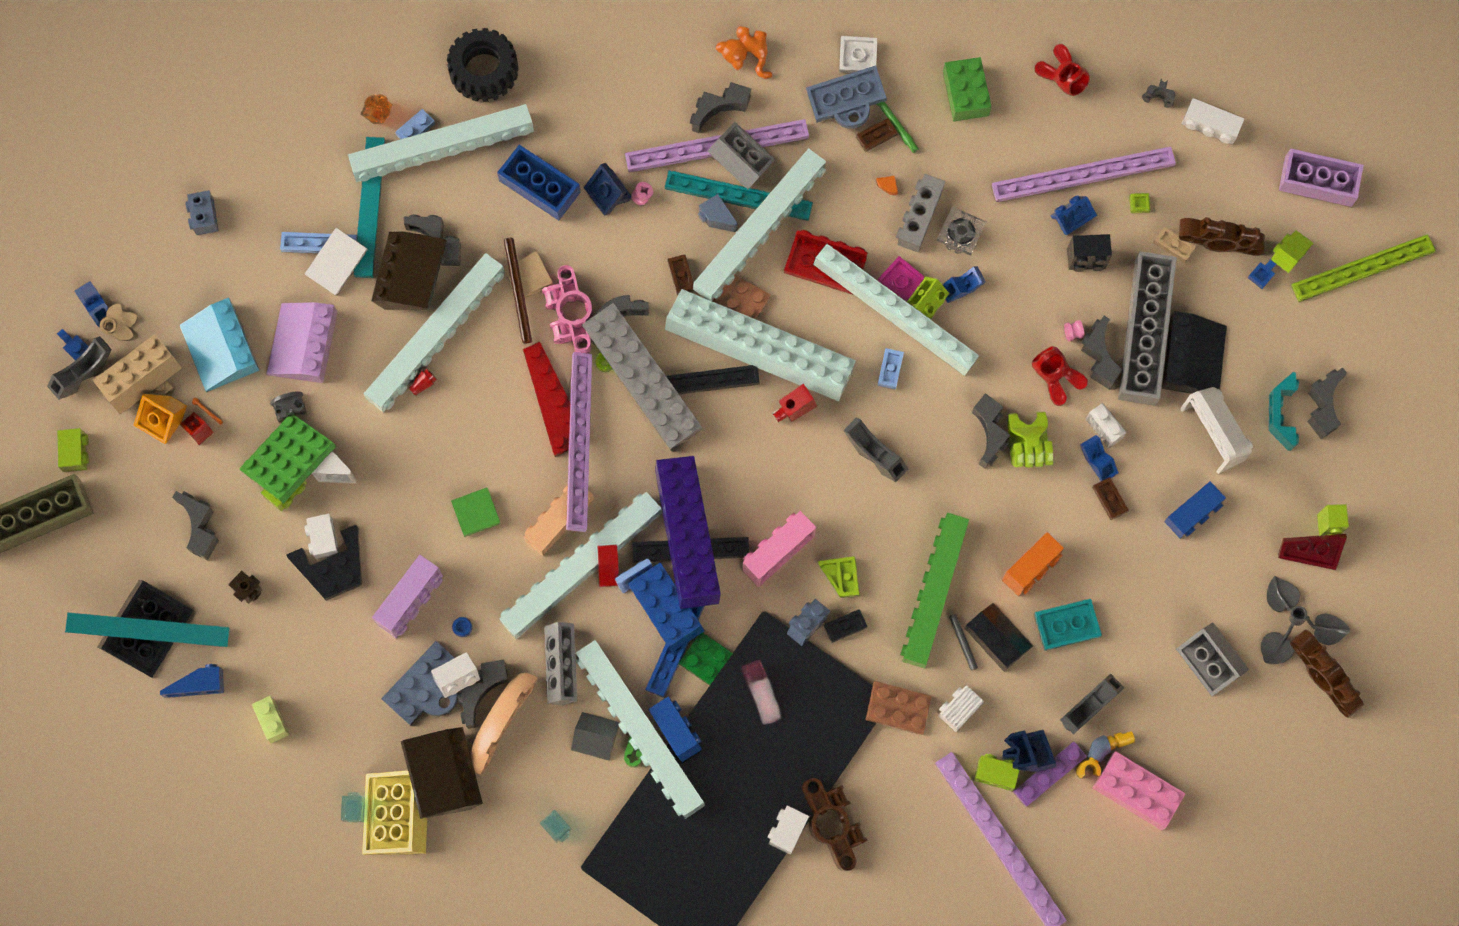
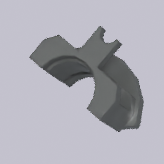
M1161 79L1159 86L1150 85L1147 88L1146 93L1142 95V99L1144 102L1149 103L1152 98H1160L1165 104L1164 107L1169 108L1174 105L1173 101L1176 94L1174 90L1166 89L1168 80L1163 82Z
M289 392L272 399L270 405L274 407L278 422L284 421L286 417L293 414L303 415L307 413L302 396H304L303 392Z

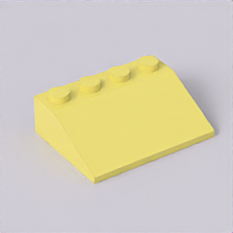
M408 771L366 774L363 854H426L427 818L420 819Z

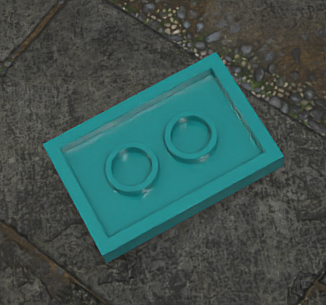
M1091 599L1034 613L1044 651L1102 636Z

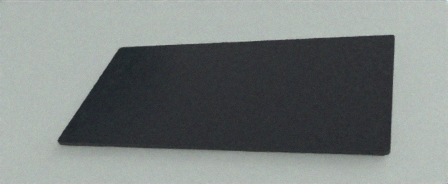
M767 612L760 614L687 717L692 725L689 727L692 733L696 732L701 739V742L698 744L702 750L681 762L669 743L667 745V748L703 800L705 806L686 819L683 815L678 816L672 807L675 803L671 798L668 800L662 792L664 788L662 783H656L650 774L653 772L651 768L581 865L583 872L658 926H737L787 854L770 845L771 839L767 838L772 827L776 828L779 823L777 816L781 808L785 810L789 806L808 815L809 818L805 824L806 826L813 813L802 790L804 782L816 778L821 781L826 792L830 791L876 725V723L866 720L873 685L808 640L802 646L787 634L789 627ZM810 782L808 784L809 792L815 793L817 791L815 783Z

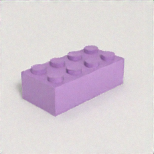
M1290 148L1285 156L1279 191L1352 207L1358 199L1364 165Z
M419 555L372 616L375 623L395 638L398 635H403L407 629L406 625L408 622L414 620L418 615L420 606L429 601L432 590L434 588L437 589L441 585L443 575L440 569Z

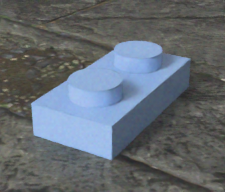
M421 109L400 127L395 134L400 140L422 134L435 125V121Z
M885 348L877 386L896 389L904 352Z
M648 558L637 563L628 571L622 572L615 578L622 593L631 589L628 585L629 582L653 567Z

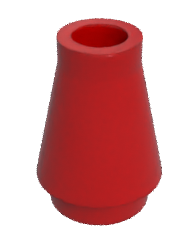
M426 368L419 373L408 388L417 396L422 391L433 386L437 379Z

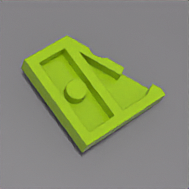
M855 556L818 561V565L840 598L860 596Z

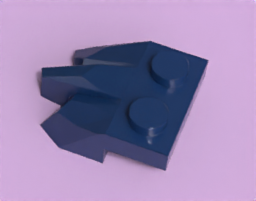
M1044 729L1027 734L1025 730L1011 733L1004 740L1011 748L1003 750L1002 759L1013 760V769L1038 772L1056 767V761Z

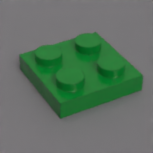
M701 633L683 656L679 665L710 686L733 653L706 634Z

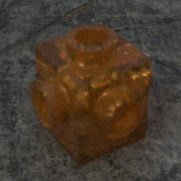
M382 94L369 95L364 102V107L360 114L373 124H383L389 117L393 104L387 101L388 98Z

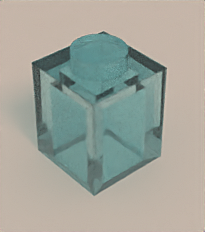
M348 792V796H342L341 820L343 822H364L365 798L360 796V793Z
M555 809L540 822V825L556 843L558 841H565L571 835L569 832L572 829Z

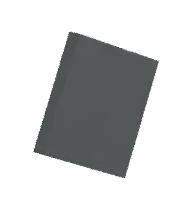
M582 712L575 727L571 751L609 761L620 722Z

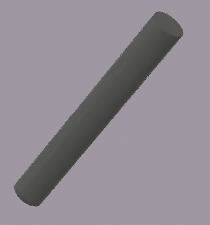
M956 614L950 615V621L970 670L973 671L978 666Z

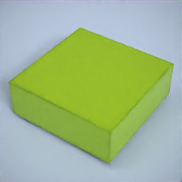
M1149 193L1130 194L1131 213L1150 212Z

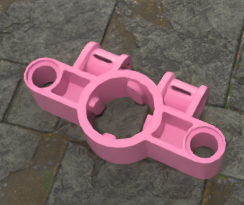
M563 265L558 269L559 284L542 289L547 302L545 305L546 309H556L558 321L550 324L555 337L553 341L555 344L573 341L575 352L590 354L592 350L590 337L582 324L593 317L592 304L589 297L578 290L573 268L569 265ZM564 274L571 275L568 279L562 278ZM578 300L585 304L587 314L582 319L578 318L570 321L564 318L562 308L566 303ZM580 343L587 344L585 348L578 347Z

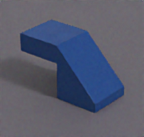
M973 266L962 276L951 277L942 284L949 292L946 298L947 303L974 292L986 283L978 266Z
M89 281L74 292L96 325L100 327L101 320L106 317L108 306L92 282Z
M1095 435L1080 444L1085 459L1100 481L1109 477L1112 478L1119 473L1114 459L1105 453L1100 437Z

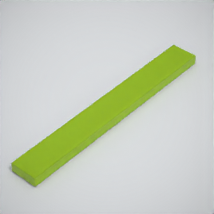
M1427 234L1295 282L1291 287L1298 302L1432 254L1436 249Z

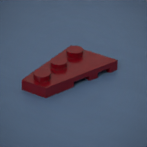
M1336 534L1283 538L1278 558L1336 570L1347 535Z

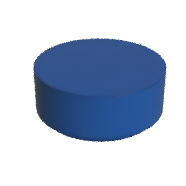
M459 617L453 622L452 630L458 637H467L472 632V624L469 619Z

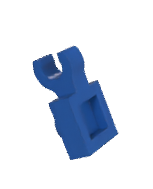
M1271 259L1266 265L1260 262L1248 276V279L1263 289L1275 275L1271 270L1277 264Z
M63 329L57 333L66 343L63 349L74 360H77L89 347L77 335L72 339Z

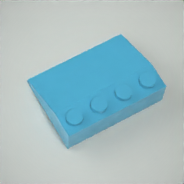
M229 298L211 304L180 325L206 392L260 371L234 305Z

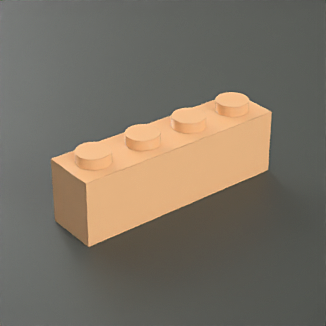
M568 485L564 488L562 496L560 498L556 497L550 504L551 508L547 512H542L537 519L538 522L534 526L531 525L524 533L525 541L542 556L566 531ZM588 491L589 506V504L594 500L593 494Z

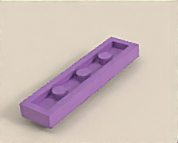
M1073 741L1054 757L1056 767L1036 772L1015 789L1013 793L1027 807L1087 756Z

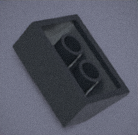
M994 603L982 610L964 628L1004 672L1033 647Z

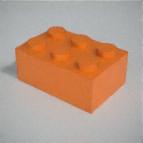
M1046 532L1006 572L1002 581L1018 597L1022 593L1026 595L1033 588V585L1036 583L1035 580L1040 581L1047 574L1048 567L1053 568L1063 556L1061 553L1064 547Z

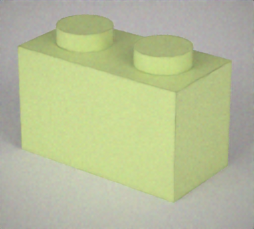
M271 696L252 704L266 739L270 743L290 735L278 706Z

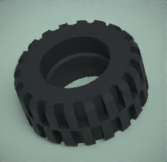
M477 28L472 29L471 33L464 32L462 38L457 37L454 40L455 45L452 44L450 46L449 54H447V67L455 89L459 93L462 92L464 97L469 98L471 96L472 100L477 102L479 99H482L483 102H489L488 99L490 98L496 100L499 99V95L502 94L504 96L507 94V89H512L515 85L514 81L517 80V71L519 70L516 51L511 41H508L504 34L499 35L498 31L493 29L491 32L488 28H482L480 31ZM478 55H492L500 61L497 69L488 75L477 76L466 70L469 61Z

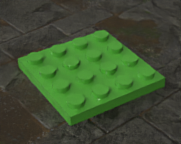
M293 414L284 419L279 427L257 448L239 470L284 504L334 450L336 445Z

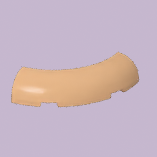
M520 673L514 676L490 710L469 751L474 771L479 775L489 765L499 740L510 725L518 708L522 706L531 694L538 677L528 673Z

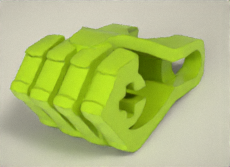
M1037 412L1035 421L1029 425L1019 420L1017 413L1008 414L1007 427L1008 434L1010 435L1011 464L1014 467L1025 466L1026 468L1033 467V465L1035 467H1042L1043 464L1053 465L1052 441H1048L1046 412Z

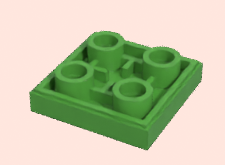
M487 487L451 500L464 537L501 524Z

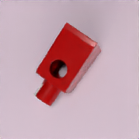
M803 383L779 400L781 408L772 414L778 423L787 417L792 422L816 408L817 404Z

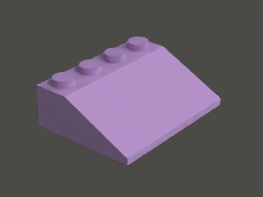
M317 302L281 304L267 375L323 383L338 313L334 305Z

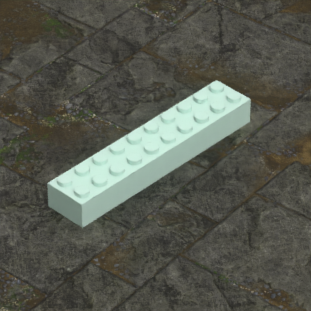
M681 289L666 318L665 330L749 365H754L761 370L797 385L804 383L807 389L836 401L840 400L856 360L683 289Z

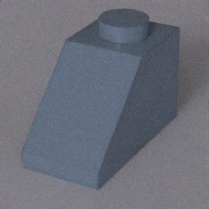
M718 194L699 205L698 216L709 227L731 232L738 230L737 221Z

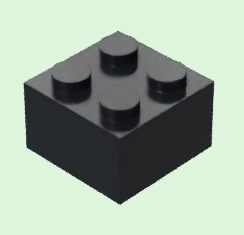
M1110 234L1073 235L1067 248L1069 270L1082 272L1085 269H1093V271L1106 269L1112 257Z

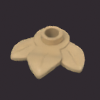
M120 304L112 305L108 308L106 317L101 320L100 329L104 334L113 335L118 340L132 339L134 335L129 328L135 324L137 315L131 312H122ZM108 323L113 324L112 329H107Z

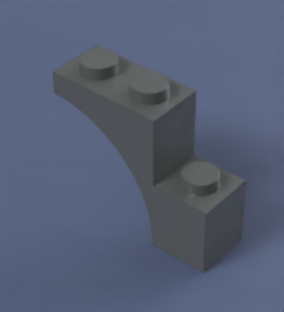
M730 82L729 88L724 90L723 97L703 92L702 98L699 97L696 103V108H698L696 114L693 113L690 119L692 131L699 133L703 125L711 117L721 112L731 110L746 112L752 88Z
M410 215L409 217H404V225L407 231H415L423 235L443 238L444 223L442 217L437 215H429L428 217ZM454 236L443 238L447 242L441 265L460 266V239Z
M1104 315L1101 320L1097 319L1091 327L1093 329L1091 335L1086 334L1081 343L1084 346L1081 351L1097 360L1091 368L1093 373L1090 378L1110 390L1120 375L1122 368L1111 359L1106 349L1105 331L1110 319Z
M101 336L94 338L88 349L77 360L61 371L52 374L47 387L58 400L76 394L83 380L101 374L112 349Z
M1344 368L1338 371L1336 369L1332 370L1323 381L1321 379L1317 380L1311 385L1312 389L1308 393L1319 408L1310 413L1312 417L1307 422L1320 439H1323L1341 425L1334 411L1333 396L1337 384L1347 375Z
M986 393L972 411V414L981 422L986 434V450L979 462V465L984 469L988 464L992 466L998 458L996 454L1000 450L1003 452L1010 444L1008 442L1010 435L995 424L1003 416L1001 413L1003 406Z
M856 417L843 430L859 455L872 461L883 476L897 482L907 472L908 467L903 459L882 444L869 431L861 419Z
M176 491L172 498L186 509L191 521V537L186 548L191 553L208 561L219 542L215 537L216 533L205 528L214 512L211 510L209 503L201 499L198 502L193 499L191 494L185 491L182 494Z
M504 660L481 663V669L478 670L480 681H483V683L467 686L460 690L461 693H458L459 705L463 704L464 712L460 713L462 724H466L468 729L476 728V712L484 696L498 685L509 682Z
M1112 674L1108 675L1066 713L1060 721L1065 729L1071 731L1074 735L1116 697L1124 687Z

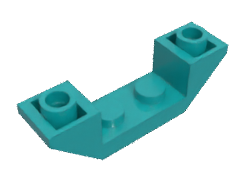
M1292 372L1269 394V432L1289 451L1298 445L1299 434L1296 433V427L1282 426L1284 415L1281 414V407L1284 404L1283 396H1292L1299 388V379H1296V372Z

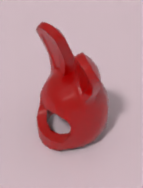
M1058 44L1053 49L1055 57L1060 62L1057 69L1044 61L1036 63L1034 69L1038 76L1055 81L1058 87L1070 96L1082 93L1090 82V75L1087 69L1081 64L1073 62L1070 52L1064 44Z
M1055 346L1043 350L1031 362L1035 372L1047 383L1051 401L1057 406H1061L1067 401V396L1059 383L1062 377H1065L1068 382L1080 390L1088 385V379L1082 373L1070 368L1062 352Z

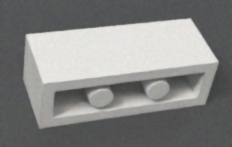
M1193 98L1182 121V125H1185L1190 130L1200 131L1205 136L1215 137L1223 143L1233 145L1244 118Z

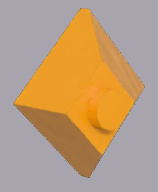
M143 394L134 426L166 444L182 422L187 405L172 396Z

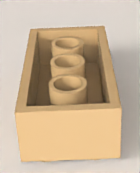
M154 334L96 377L93 382L121 415L141 400L143 394H149L181 370L182 367Z

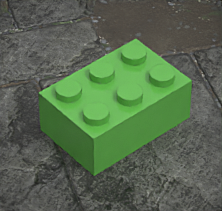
M981 57L945 62L943 76L953 122L989 116L992 106Z

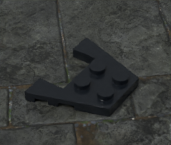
M357 525L340 531L347 550L315 564H309L303 548L286 554L287 558L325 600H329L362 585L359 529Z

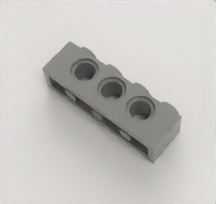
M924 174L922 180L918 179L915 187L918 190L916 196L912 195L909 202L911 209L909 212H905L902 220L905 224L903 228L899 227L896 238L899 239L897 245L919 252L944 189V180ZM927 194L930 196V198L925 199L922 197V195ZM921 210L924 214L918 215L915 211ZM914 226V227H916L918 230H917V231H911V230L909 229V227Z
M556 622L544 626L547 704L566 705L577 701L574 623Z

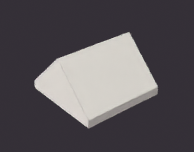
M333 451L312 472V475L318 482H357L350 469Z

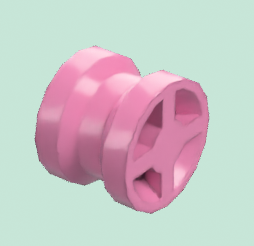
M639 182L631 193L632 201L637 205H645L653 195L652 186L646 182Z
M1080 320L1072 324L1069 322L1064 324V331L1068 341H1073L1074 338H1084V328Z

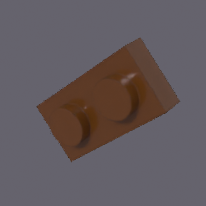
M889 118L858 133L856 138L864 151L867 152L897 136L898 132Z
M686 255L668 258L667 262L677 295H679L681 289L688 292L695 291L693 290L694 282Z
M1110 477L1093 485L1092 488L1110 520L1129 511Z

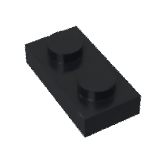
M860 609L824 624L831 643L868 627Z

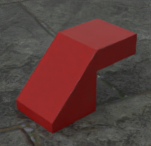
M617 545L597 546L599 587L618 586L615 578L619 576Z

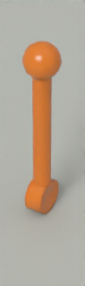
M193 398L192 403L194 405H198L218 424L221 425L223 423L222 420L203 406L198 398Z

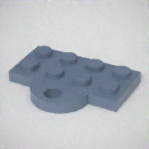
M876 65L806 87L816 122L835 118L840 126L847 129H855L865 124L870 115V106L887 101ZM852 115L859 116L856 122H851L849 118Z
M435 641L381 699L410 726L423 712L431 716L448 714L457 703L458 693L447 697L450 699L448 707H440L439 702L445 697L437 686L431 670L449 662L454 657Z

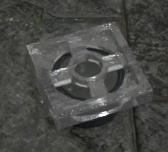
M952 207L937 241L946 244L948 250H955L956 254L964 252L971 255L986 225V221Z

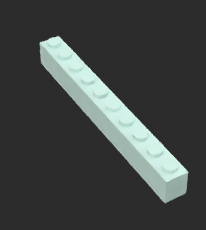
M524 104L348 154L356 182L367 181L373 177L385 176L387 173L402 171L408 167L420 166L429 161H437L443 157L455 156L464 151H473L478 147L490 146L499 141H508L517 136L528 135L534 132L533 123L527 105Z
M808 148L694 281L693 290L707 300L718 299L723 293V287L726 284L729 286L735 278V273L737 271L741 272L746 266V260L749 257L753 258L760 244L764 245L769 239V233L772 230L776 231L781 224L780 220L783 217L787 218L792 211L791 207L794 204L798 205L803 199V193L806 190L809 192L812 189L817 177L821 178L826 171V161Z
M826 244L817 255L814 266L965 376L978 359L979 355L830 245Z
M485 253L364 392L366 400L383 413L386 409L389 410L394 405L395 399L407 390V385L417 378L420 373L419 371L429 365L432 360L431 357L436 352L438 353L442 350L444 342L454 336L456 328L467 321L469 313L479 307L484 296L487 297L491 293L495 283H499L505 275L503 265Z
M647 492L643 495H637L633 499V504L622 508L618 513V517L614 520H608L604 524L603 530L593 533L589 538V542L585 545H579L575 549L574 555L570 558H564L560 562V567L549 571L545 575V580L541 583H535L530 588L531 592L526 596H520L515 602L516 605L511 609L508 607L501 613L500 622L515 639H518L598 569L597 546L617 545L619 551L662 514V508Z
M596 640L577 651V664L581 670L585 668L589 673L586 676L592 686L596 684L599 691H597L600 699L603 702L606 700L610 705L607 709L612 717L615 718L617 716L621 723L618 726L624 734L628 732L632 738L629 742L634 750L639 749L642 753L640 759L646 767L650 765L653 772L650 774L656 783H662L664 787L662 792L668 800L671 798L675 803L672 807L677 815H683L686 819L704 807L703 800Z

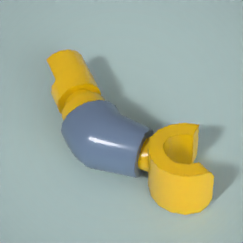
M1130 731L1124 734L1119 732L1114 734L1113 737L1111 735L1107 737L1103 735L1096 738L1092 742L1087 756L1089 760L1080 762L1076 768L1078 778L1085 776L1087 765L1092 767L1093 775L1100 776L1101 768L1098 763H1101L1105 756L1111 753V750L1116 749V746L1120 748L1135 743L1133 732Z

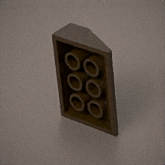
M404 231L389 232L371 301L384 310H429L447 240Z
M463 727L445 729L400 741L420 819L468 811L483 804Z

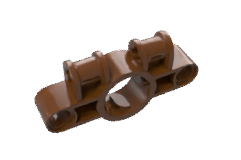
M1205 217L1202 220L1193 218L1180 219L1179 240L1203 245L1206 249L1215 252L1233 251L1253 256L1264 254L1265 234L1260 233V228H1248L1243 224L1237 225L1232 222H1225L1224 220L1215 221L1209 217Z
M1305 629L1290 641L1291 647L1305 664L1311 679L1321 690L1326 692L1345 717H1351L1364 706L1362 699L1359 697L1360 691L1353 687L1350 683L1351 679L1346 675L1343 668L1327 652V647L1321 645L1310 631Z
M816 778L806 780L802 790L813 813L809 820L811 835L818 842L827 844L838 869L841 871L854 869L857 860L852 848L868 840L863 836L859 827L861 825L860 822L850 826L846 812L841 809L851 804L843 792V785L826 792L820 780ZM810 782L815 783L817 786L815 793H811L808 790ZM827 810L836 812L839 815L840 823L843 824L841 833L830 837L831 840L820 836L821 832L816 826L818 815L827 813ZM844 856L849 857L851 861L850 866L847 868L841 862Z

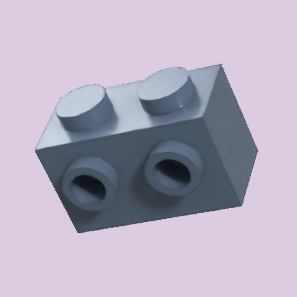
M210 190L187 194L188 201L185 204L187 212H190L191 216L188 219L190 230L193 229L196 235L218 232L214 198Z
M814 599L811 604L807 602L801 609L802 613L799 616L795 615L789 622L790 628L787 634L801 646L826 621L830 610L817 599Z

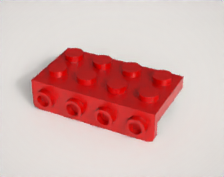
M797 230L784 273L854 295L813 264L817 255L826 244L830 245L862 270L864 269L868 252L861 247L848 246L842 241H831L826 236L812 235L807 230Z

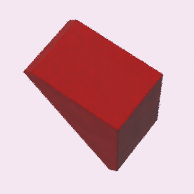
M195 412L180 423L198 445L214 433Z

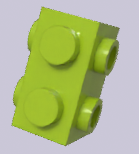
M925 277L907 303L931 319L938 308L944 303L949 292L938 279Z

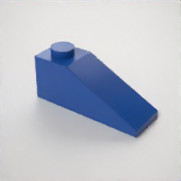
M207 664L205 668H198L160 690V695L164 698L224 693L223 669L219 666L217 667V664Z

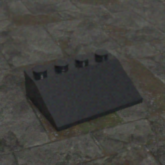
M1174 311L1169 324L1162 389L1191 394L1211 387L1220 390L1227 326L1195 314Z
M138 580L116 617L186 623L194 610L149 583ZM103 636L97 648L153 678L174 642Z

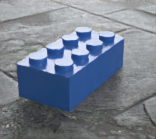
M521 145L517 146L497 172L499 182L558 221L581 193L579 183Z
M661 563L628 583L671 652L705 631L690 608L680 609L676 586Z

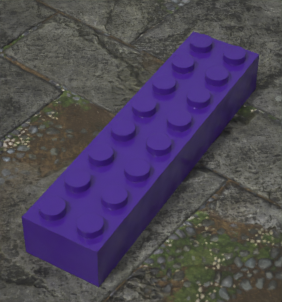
M686 456L656 460L655 474L680 609L719 604L721 592L695 457Z

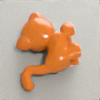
M739 26L736 32V36L739 39H729L716 45V50L722 53L724 59L732 64L734 69L739 70L742 68L747 52H750L759 59L755 68L757 75L764 79L772 77L770 71L765 72L762 69L768 54L766 32L755 31L754 35L751 36L749 28Z

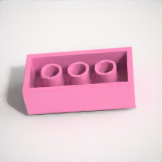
M801 511L797 514L792 513L786 519L787 523L783 527L778 526L772 532V537L768 540L766 538L758 544L759 548L754 553L750 551L743 558V572L758 588L815 537L816 526Z
M1116 751L1110 756L1101 775L1092 787L1160 830L1167 827L1185 795L1181 790Z

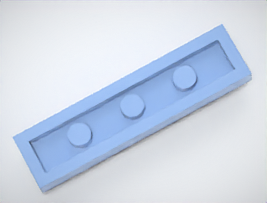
M282 232L280 250L281 252L319 253L331 234ZM346 234L357 241V235Z

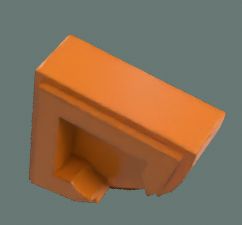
M895 175L876 178L878 187L890 195L898 194Z

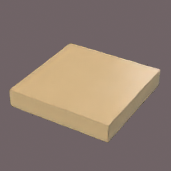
M537 251L518 260L524 298L553 285ZM506 265L504 266V271L511 283L509 267Z

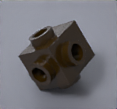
M242 570L228 584L235 591L233 595L240 602L245 600L248 604L258 599L262 590L258 585L260 581L253 575L249 577Z

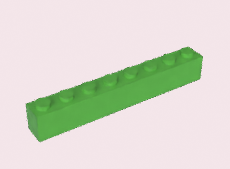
M948 512L945 518L941 517L938 526L941 529L940 536L936 535L933 543L936 550L934 554L930 553L927 563L931 565L930 570L924 573L922 580L925 583L924 590L920 589L917 601H920L919 607H914L911 619H914L913 627L909 626L907 630L908 644H903L900 655L904 656L902 660L904 663L924 669L927 665L969 519Z

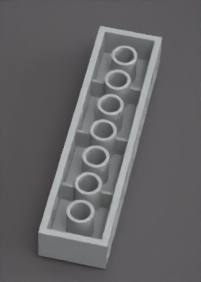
M1139 251L1135 259L1118 400L1154 406L1160 400L1177 257Z
M614 303L582 324L589 337L671 451L702 430L700 423Z

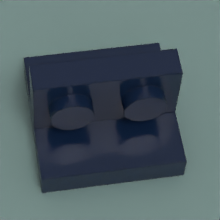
M607 163L601 164L583 187L604 216L609 215L616 205L631 200V194Z

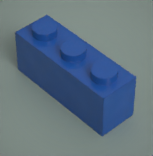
M1210 481L1169 515L1164 522L1179 538L1184 535L1188 537L1196 530L1194 528L1195 525L1198 523L1204 524L1210 518L1208 514L1212 511L1216 513L1224 506L1222 502L1226 497Z
M666 697L648 709L681 762L702 750L698 744L701 742V739L696 732L692 733L689 727L692 725L686 716L682 717L679 712L682 709L676 700L672 702L669 697Z

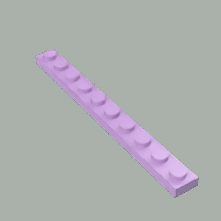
M805 119L745 130L762 147L809 139ZM721 135L625 153L628 172L712 157L708 150Z
M1166 147L992 183L995 201L1001 202L1175 166L1176 162L1172 148Z
M573 352L566 530L586 532L592 354Z
M951 752L938 760L935 765L1045 926H1060L1066 922V918L955 755Z

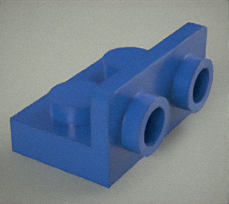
M1074 196L1069 200L1070 203L1057 207L1054 210L1055 213L1050 215L1052 219L1057 220L1064 235L1070 234L1097 216L1087 196Z

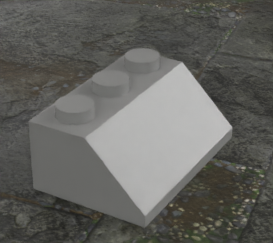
M736 122L708 150L712 157L747 189L753 185L775 160Z
M1213 622L1176 648L1211 696L1217 694L1249 670Z

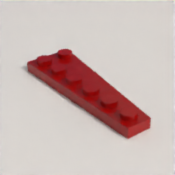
M539 341L524 348L523 352L552 451L556 457L569 451L570 401Z

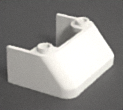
M1211 387L1190 394L1180 410L1184 412L1192 407L1195 409L1224 459V462L1217 470V473L1220 474L1244 462L1252 453L1253 445L1244 436L1223 400L1222 392L1215 387Z

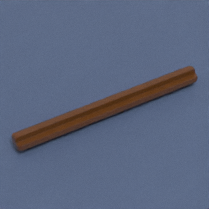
M512 237L505 238L504 245L523 344L532 342L514 239Z

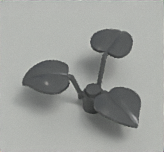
M1274 576L1267 589L1268 605L1276 612H1282L1285 609L1291 611L1289 616L1291 624L1284 637L1277 632H1271L1264 636L1261 642L1263 660L1265 663L1272 665L1281 664L1289 660L1294 650L1290 645V640H1287L1295 625L1300 626L1305 621L1308 622L1311 628L1315 629L1314 636L1323 645L1338 643L1350 633V628L1338 617L1326 613L1318 615L1314 625L1310 617L1307 616L1306 609L1302 606H1296L1300 598L1298 589L1293 584Z

